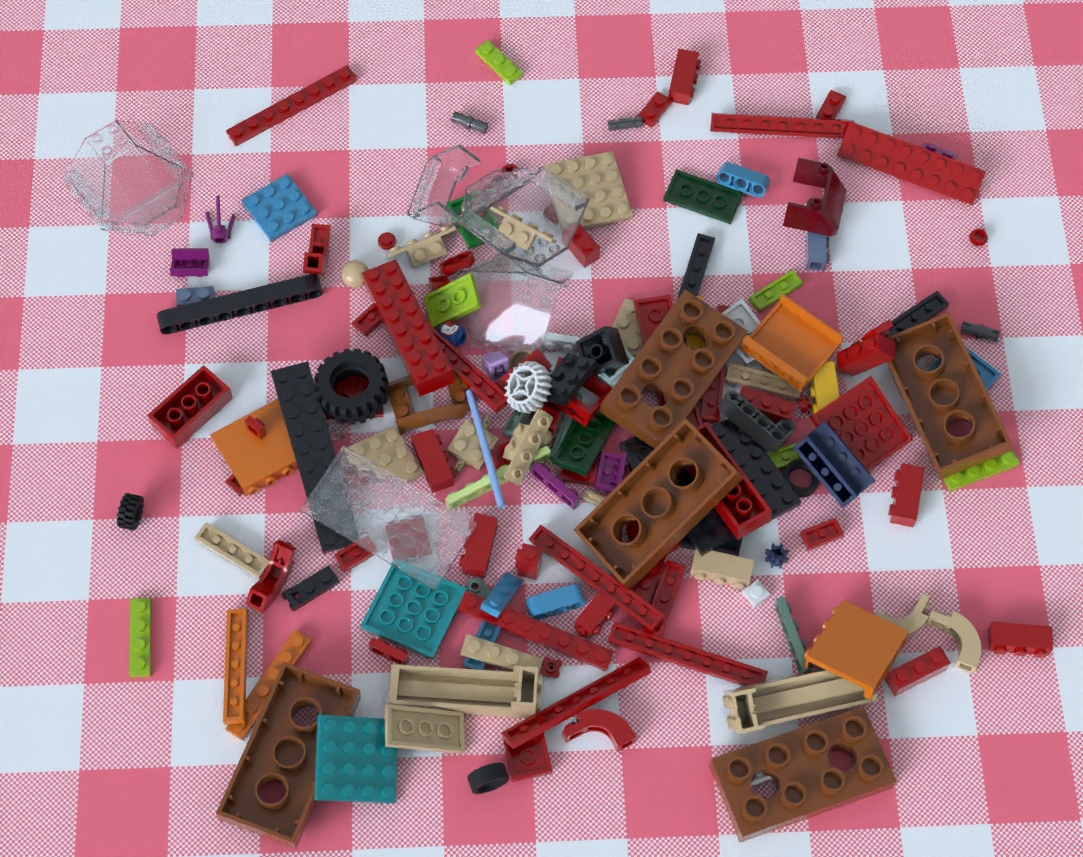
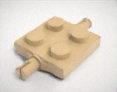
M486 417L482 424L489 449H492L498 443L499 437L487 430L493 421ZM466 419L446 451L458 460L453 468L454 472L458 474L464 465L472 466L480 471L485 463L475 424Z

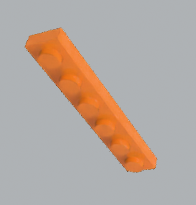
M247 608L227 610L223 723L225 725L245 723L249 615Z
M296 629L292 632L246 698L245 723L228 724L225 728L227 732L242 741L245 740L260 716L283 662L296 666L312 643L311 638Z

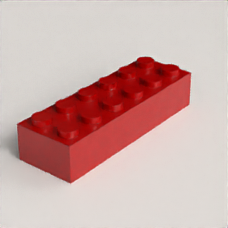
M705 422L696 428L744 476L714 507L735 538L739 540L769 523L772 510L709 424ZM695 465L685 466L692 478L695 479Z

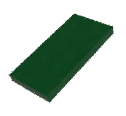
M676 169L663 197V201L731 225L744 193Z
M601 412L586 427L575 420L554 455L552 464L588 477L617 423Z

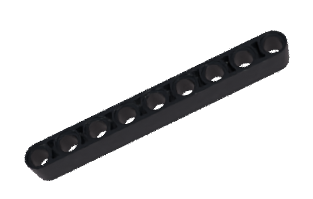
M309 274L162 310L157 313V320L162 334H172L314 299L323 294V289L319 276L317 274Z

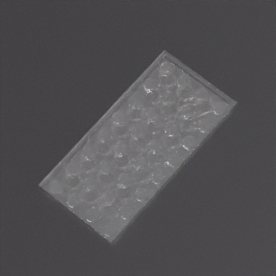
M344 445L300 509L304 514L436 591L477 527L476 522Z

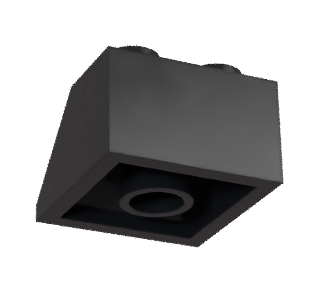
M604 326L576 341L580 356L596 359L599 364L591 376L614 371L629 363L618 328Z

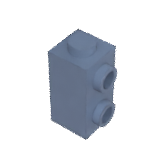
M807 231L805 270L824 271L825 265L829 264L830 254L826 253V248H829L830 239L826 235Z

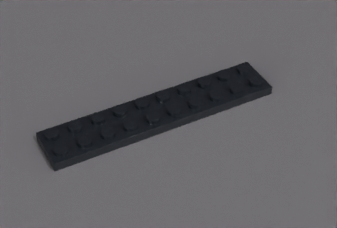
M307 361L270 371L322 553L325 554L346 548L358 541L360 536L322 407L316 396L317 391L314 390V380L309 363Z

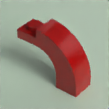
M312 224L309 251L304 253V273L325 274L330 251V225Z
M281 540L275 543L264 574L249 590L246 605L261 613L269 608L290 575L294 565L292 560L296 548Z
M591 709L577 713V723L571 722L562 730V737L565 743L587 732L603 733L611 740L617 752L636 743L637 738L630 725L623 718L613 712L601 709Z

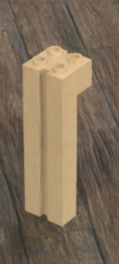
M392 664L388 704L464 712L467 715L529 718L536 714V712H540L541 694L537 693H541L542 674H538V667L514 666V672Z
M825 669L725 690V696H722L724 708L729 709L730 715L726 717L729 729L732 728V731L743 734L764 729V726L876 702L878 698L876 693L871 700L865 698V689Z

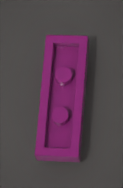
M536 461L531 466V474L570 508L575 510L579 506V494L574 489H569L560 477H555L550 473V469L545 464L541 465Z

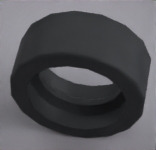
M795 459L789 462L784 469V478L799 498L808 497L815 492L819 479L802 459ZM796 469L806 470L812 476V483L808 487H798L790 481V473Z
M499 762L474 770L467 776L472 793L482 794L503 786L509 781V776L505 765Z

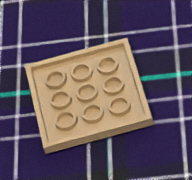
M613 151L544 164L543 169L562 231L577 222L585 229L632 219L633 214Z

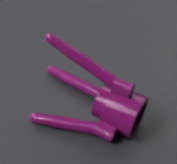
M217 195V225L214 229L209 212H205L210 230V239L215 243H225L231 238L235 214L231 216L228 229L221 225L220 196Z

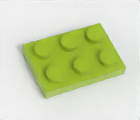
M471 273L423 296L430 325L436 330L439 329L441 324L447 321H455L482 307L475 278Z

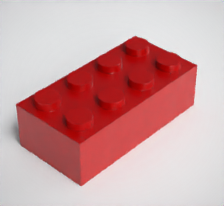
M203 365L152 410L147 417L150 425L178 449L233 399L232 393L224 382Z

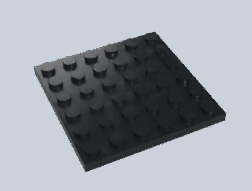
M729 419L711 427L772 510L771 520L801 505L802 501L763 447ZM685 467L679 471L677 475L678 486L685 487L694 481ZM715 508L686 534L701 556L736 539Z

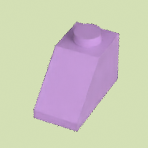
M501 351L489 352L482 357L484 371L493 383L508 372V358Z

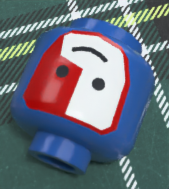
M453 321L441 324L438 329L439 334L446 338L455 348L463 345L466 340L465 328Z

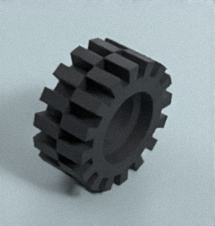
M130 493L123 495L120 507H118V518L116 519L118 527L133 531L137 529L142 518L141 514H143V496Z

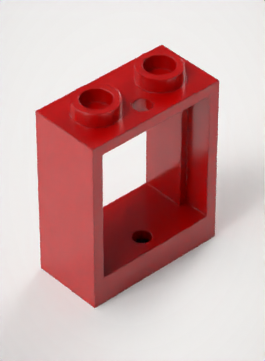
M590 376L582 386L600 398L591 408L575 397L567 406L555 404V407L585 427L600 413L601 403L612 389L595 376Z

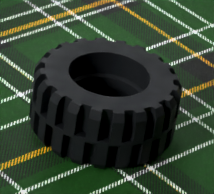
M349 348L343 349L344 352H334L331 358L328 356L324 359V365H319L317 368L318 373L314 377V390L317 391L316 396L320 401L322 411L328 414L330 419L335 420L337 418L338 423L345 424V421L349 425H355V422L358 421L362 424L366 422L365 419L370 418V420L375 418V413H380L384 409L383 404H387V395L390 392L387 374L383 364L380 363L376 356H371L370 352L364 351L362 353L360 349L354 348V351H350ZM349 376H361L369 381L367 389L355 397H342L334 392L337 384Z

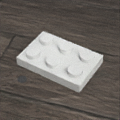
M742 298L722 313L748 330L747 336H750L761 323ZM740 346L736 350L737 355L746 366L755 360L742 351Z

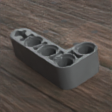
M727 391L718 405V409L723 415L768 452H777L795 431V425L792 421L782 419L777 424L773 423L736 391Z

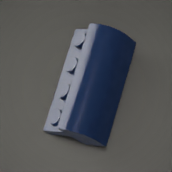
M826 420L793 447L842 508L876 481Z

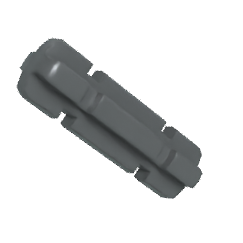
M642 117L608 121V129L610 131L616 130V128L620 130L633 128V126L635 128L642 127L643 125Z

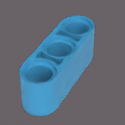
M730 162L723 163L716 175V180L719 184L755 197L764 196L770 185L768 176Z
M578 583L534 595L525 601L530 617L536 620L571 611L586 604L581 586Z

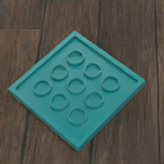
M395 558L360 628L434 660L467 588Z
M317 715L314 800L396 803L397 748L385 747V719Z

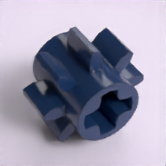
M773 543L771 550L766 549L765 554L768 555L765 558V562H769L771 568L778 566L781 569L783 563H788L789 558L785 556L788 555L789 550H784L783 544L775 546Z

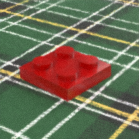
M544 732L514 749L503 740L512 782L553 773Z

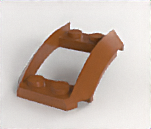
M453 374L455 383L448 385L453 405L436 407L415 413L408 386L413 385L409 375L390 382L389 397L396 418L395 422L400 433L405 434V431L413 428L418 429L445 420L463 419L462 416L468 410H471L466 391L470 390L469 387Z

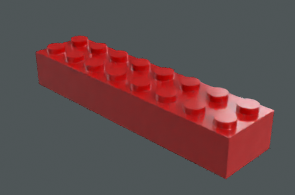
M392 260L362 272L364 285L419 397L455 383L452 368L397 260Z

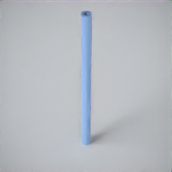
M467 390L466 395L498 509L505 508V502L475 395L472 390Z

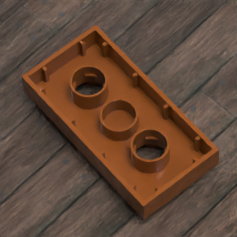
M684 290L605 397L599 412L655 449L685 418H689L741 345L748 330L687 290ZM687 335H696L704 341L706 347L692 350L685 345L683 338ZM648 391L657 392L663 397L665 404L655 408L649 407L643 402L641 395Z
M949 312L887 337L895 341V359L886 362V365L939 480L1012 451L1011 440ZM926 355H932L940 358L942 361L940 366L932 371H924L917 364L919 359ZM955 420H963L970 423L973 427L971 432L964 437L952 436L948 433L947 429L949 424Z
M685 418L574 531L622 585L632 589L744 476ZM687 465H695L696 477L694 481L685 487L678 486L677 475L679 471ZM630 521H638V536L629 543H623L621 531L624 525Z
M283 662L217 809L216 815L218 819L297 849L317 800H314L317 721L311 726L301 727L295 723L294 715L298 710L311 706L317 709L319 715L353 717L361 699L360 689ZM274 781L281 782L286 790L283 799L273 804L265 803L261 798L260 792L262 788Z
M864 706L712 758L709 764L739 842L892 789L897 782ZM842 750L848 753L852 759L851 768L847 771H841L832 767L828 761L830 752ZM762 773L770 776L772 779L774 778L772 781L776 785V792L773 797L763 798L753 792L751 782L755 779L754 776L756 774Z

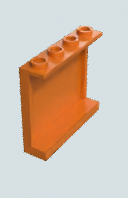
M782 294L777 305L750 336L746 335L743 338L740 349L802 392L841 346L844 336L838 330L826 325L822 319L816 318L808 309L796 304L792 298Z
M278 399L210 434L214 446L218 448L241 486L245 497L256 494L264 486H270L277 479L289 476L294 470L298 469ZM249 415L254 419H260L265 424L266 435L262 440L246 428L244 420Z
M843 600L839 606L836 605L831 613L832 618L825 621L822 627L823 632L816 635L813 641L814 646L807 649L804 655L806 659L805 668L808 669L809 665L813 663L865 689L864 697L871 700L904 647L909 631Z

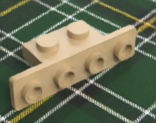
M499 205L497 208L490 207V210L504 217L496 234L529 251L537 235L551 243H557V240L553 239V234L545 230L543 233L538 231V226L530 222L528 224L523 223V218L516 214L512 216L506 214L508 210Z
M449 224L439 228L441 231L434 234L432 231L423 235L424 239L417 241L415 238L406 242L407 246L400 248V245L389 249L390 253L386 254L387 258L406 251L412 267H416L448 254L441 236L455 231L457 228L456 226L450 227Z
M537 409L530 425L519 423L515 428L513 436L505 447L502 456L507 461H511L504 474L505 479L518 486L521 484L553 420V416L541 409Z

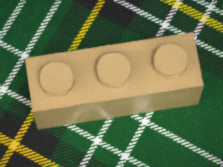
M696 548L690 576H694L697 580L707 579L719 585L729 584L733 585L734 588L744 589L749 586L754 560L716 551H710L701 556Z

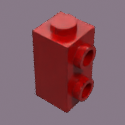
M523 543L522 549L517 550L515 557V568H518V576L537 580L542 564L543 548Z
M599 592L575 620V631L580 636H586L588 639H591L593 635L597 636L603 628L602 624L606 620L610 621L615 615V603Z

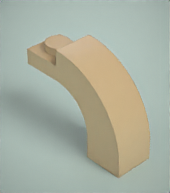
M922 593L915 609L907 617L891 618L879 611H876L875 615L909 631L907 639H909L923 628L929 617L925 614L930 606L927 603L930 596Z
M931 611L926 624L949 633L958 645V656L954 667L973 674L978 667L981 657V641L975 627L968 619L955 611L952 612L950 617L941 611Z

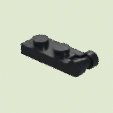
M328 565L294 587L286 589L282 593V597L284 600H288L290 609L295 611L340 584V581ZM299 593L301 598L296 599L295 595Z

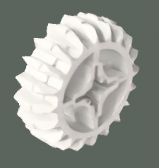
M525 361L524 363H519L518 367H513L514 372L509 373V380H506L508 385L504 387L507 390L505 396L508 397L507 402L511 404L513 409L522 413H532V411H537L538 407H543V402L548 401L547 395L551 394L549 389L553 387L549 384L552 378H550V372L546 370V367L537 362Z

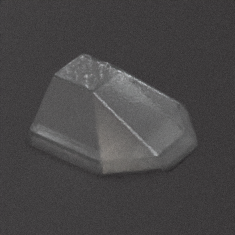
M115 120L84 139L62 177V181L101 230L109 231L110 229L118 230L120 233L134 234L135 232L143 233L145 236H154L183 218L185 202H187L193 172L154 124Z
M538 167V170L528 171V168L513 169V172H503V169H498L466 187V196L461 205V215L458 217V223L499 254L535 267H540L568 249L590 198L545 167ZM499 205L508 210L506 214L510 216L516 214L523 218V223L528 224L530 222L538 226V231L543 233L545 230L553 234V239L557 240V243H551L537 235L529 251L517 246L513 240L498 230L504 217L490 210V207L497 208Z
M505 251L476 262L469 268H462L456 271L453 281L469 273L474 275L482 306L454 321L465 328L467 334L465 343L467 345L489 352L501 351L509 358L516 351L522 349L533 352L539 348L542 353L544 352L543 344L551 313L561 287L568 288L573 272Z

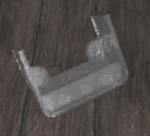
M460 144L429 158L422 171L407 215L414 220L441 227L458 221L460 216L447 208L446 203L450 201L456 183L467 178L469 167L479 164L481 160Z

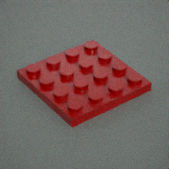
M869 376L810 416L816 428L826 420L868 471L913 440L872 376Z

